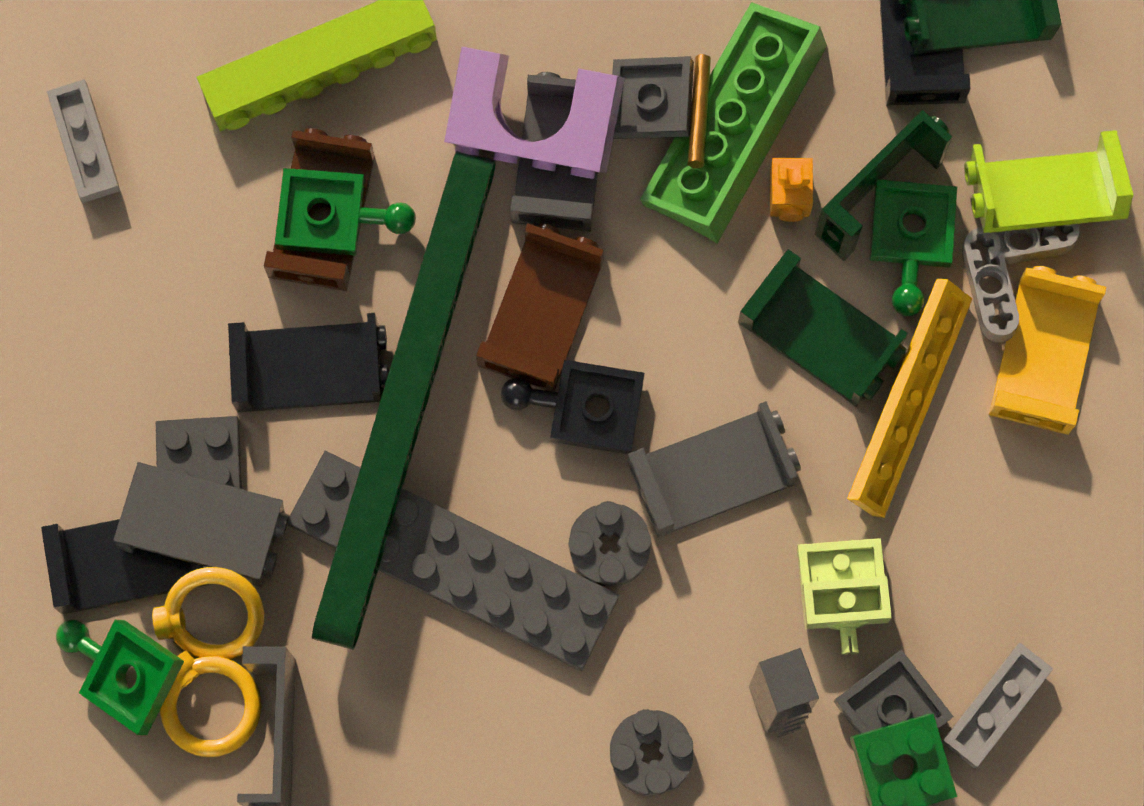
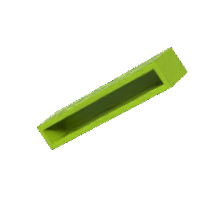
M378 0L213 69L196 78L219 131L221 132L225 129L236 130L248 124L250 119L263 113L271 115L281 111L289 102L299 98H313L320 94L323 88L337 82L339 84L351 82L359 76V73L372 67L376 69L384 68L393 63L396 57L408 52L419 53L431 46L432 42L437 40L435 24L423 0Z

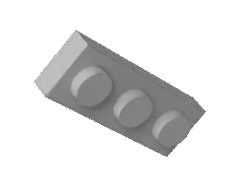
M85 79L47 91L81 202L85 203L121 191Z
M1019 643L947 734L942 743L976 769L1049 676L1053 668L1023 644Z

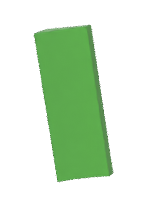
M753 2L750 3L710 74L704 166L701 168L688 166L690 137H675L640 198L643 206L682 223L718 244L827 47L820 26Z

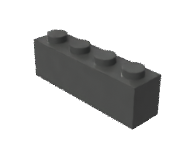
M801 648L759 662L749 685L765 733L768 734L776 731L778 737L801 730V725L805 724V720L809 718L808 715L812 713V709L819 699Z

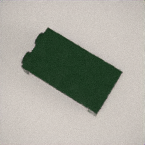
M899 0L900 4H905L907 17L904 20V33L906 40L912 41L914 54L1052 40L1062 25L1057 0Z
M922 110L821 209L815 235L840 259L845 261L855 251L863 227L848 212L875 187L877 179L882 180L912 149L916 150L935 169H938L943 163L952 140L947 125L936 116L930 117Z
M787 249L740 311L738 323L857 407L864 397L870 401L884 383V380L879 376L887 365L894 369L908 349L903 344L908 333L903 329L896 336L801 270L799 268L801 258Z

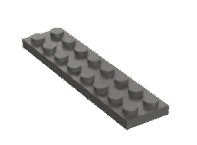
M325 450L286 522L288 526L336 549L360 467ZM402 488L379 571L583 671L619 599V594Z

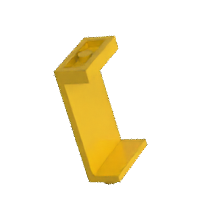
M1034 266L1033 269L1026 267L1020 278L1015 298L1019 313V324L1014 336L1005 342L989 415L1069 435L1076 426L1079 410L1075 408L1098 305L1105 295L1106 287L1097 285V282L1089 277L1074 276L1073 278L1056 275L1057 272L1049 267Z

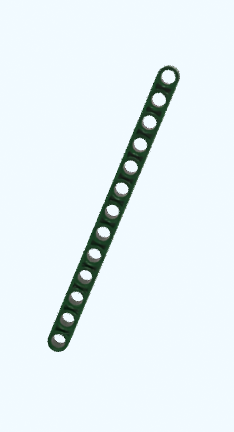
M456 151L317 611L312 631V639L352 650H354L357 644L496 168V160L469 155Z

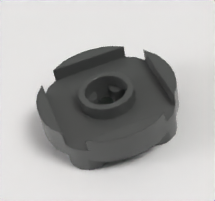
M611 501L602 502L597 506L590 507L576 519L571 528L568 546L572 564L582 577L601 586L622 585L631 582L641 574L649 560L651 536L645 521L633 509ZM604 535L609 538L613 535L619 538L617 545L620 551L616 554L613 551L603 554L600 551L603 545L600 538Z
M643 709L624 719L616 728L610 742V762L617 779L627 789L640 795L663 794L676 789L689 774L693 763V741L684 724L673 715L660 710ZM653 742H657L661 745L659 752L663 755L662 760L659 762L653 759L649 764L645 763L642 760L644 752L640 750V747L644 743L651 745Z

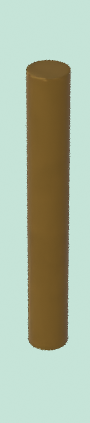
M705 54L695 56L688 166L692 168L704 166L711 57Z

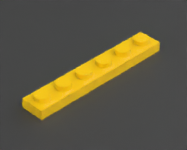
M936 279L847 498L875 517L885 518L973 299L948 279Z

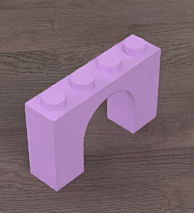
M461 47L444 142L456 144L455 152L459 151L479 156L480 149L493 151L494 160L517 164L518 157L533 159L532 167L555 171L556 164L572 167L570 175L594 179L595 172L607 173L624 77L578 68L571 110L567 121L553 136L545 140L531 142L516 135L507 125L502 113L501 98L509 56Z

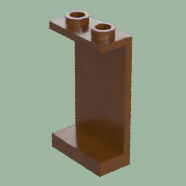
M307 128L304 132L293 130L291 138L295 151L291 169L363 174L365 182L362 207H365L375 159L372 143H368L366 139L356 135H345L343 138L328 136L326 132L314 128ZM317 203L309 210V217L316 221H322L330 215L331 208L325 203ZM274 245L273 252H266L264 269L268 278L347 291L354 256L279 250Z
M527 223L524 230L525 243L487 341H481L476 359L478 367L509 378H522L532 386L554 392L562 373L564 360L568 357L604 262V250L598 248L599 245L591 239L576 237L574 240L560 235L561 232L551 225L540 223L538 226Z

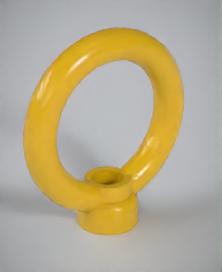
M219 567L200 568L187 573L173 585L167 595L165 606L153 608V626L158 640L172 638L182 650H187L196 658L217 656L233 659L243 654V646L252 647L258 640L264 625V607L255 587L240 574ZM206 584H219L235 591L244 601L248 612L247 624L241 635L231 642L219 645L204 643L193 637L186 629L185 614L181 608L185 597L190 591Z
M187 650L182 652L178 657L184 660V663L160 709V716L165 731L177 746L193 755L218 757L237 750L252 736L260 719L261 696L255 680L245 668L230 659L217 656L194 659ZM205 673H218L227 676L238 685L244 698V714L240 724L232 733L217 740H203L191 735L182 726L177 714V701L181 690L199 675Z

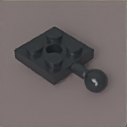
M564 360L558 392L532 389L530 383L525 379L512 378L502 386L501 399L512 410H522L529 404L555 408L550 442L629 454L632 452L645 373ZM599 397L608 402L610 408L604 416L593 417L587 412L586 404L592 398Z

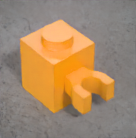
M772 158L770 167V217H779L780 220L785 222H796L802 220L803 217H810L813 206V158Z

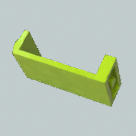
M1117 130L1101 132L1097 151L995 162H985L981 144H974L971 161H966L964 164L967 186L973 185L975 193L971 197L972 213L974 218H980L983 233L1128 219L1134 194Z

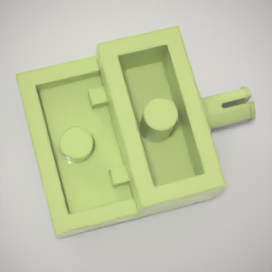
M881 538L798 544L797 556L805 629L830 628L840 630L841 655H848L850 650L851 655L858 654L856 629L870 624L888 623L892 618L888 580L884 572Z

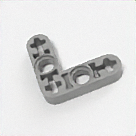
M1078 224L983 233V229L980 227L967 234L962 248V256L980 329L988 340L993 342L1010 340L1014 336L1019 324V313L1006 265L1069 253L1075 247L1080 235ZM1055 228H1060L1062 233H1069L1065 242H1060L1058 236H1051ZM1038 230H1041V238L1045 237L1043 246H1040V234ZM1015 233L1026 234L1031 239L1032 246L1026 250H1018L1011 245L1010 237ZM977 241H981L984 247H990L986 255L987 265L982 267L981 253L979 250L974 249ZM986 276L995 277L1000 281L1002 289L995 294L986 293L981 289L979 281ZM1000 303L998 308L1000 318L1005 321L1009 320L1004 330L999 329L998 324H990L995 315L994 305Z

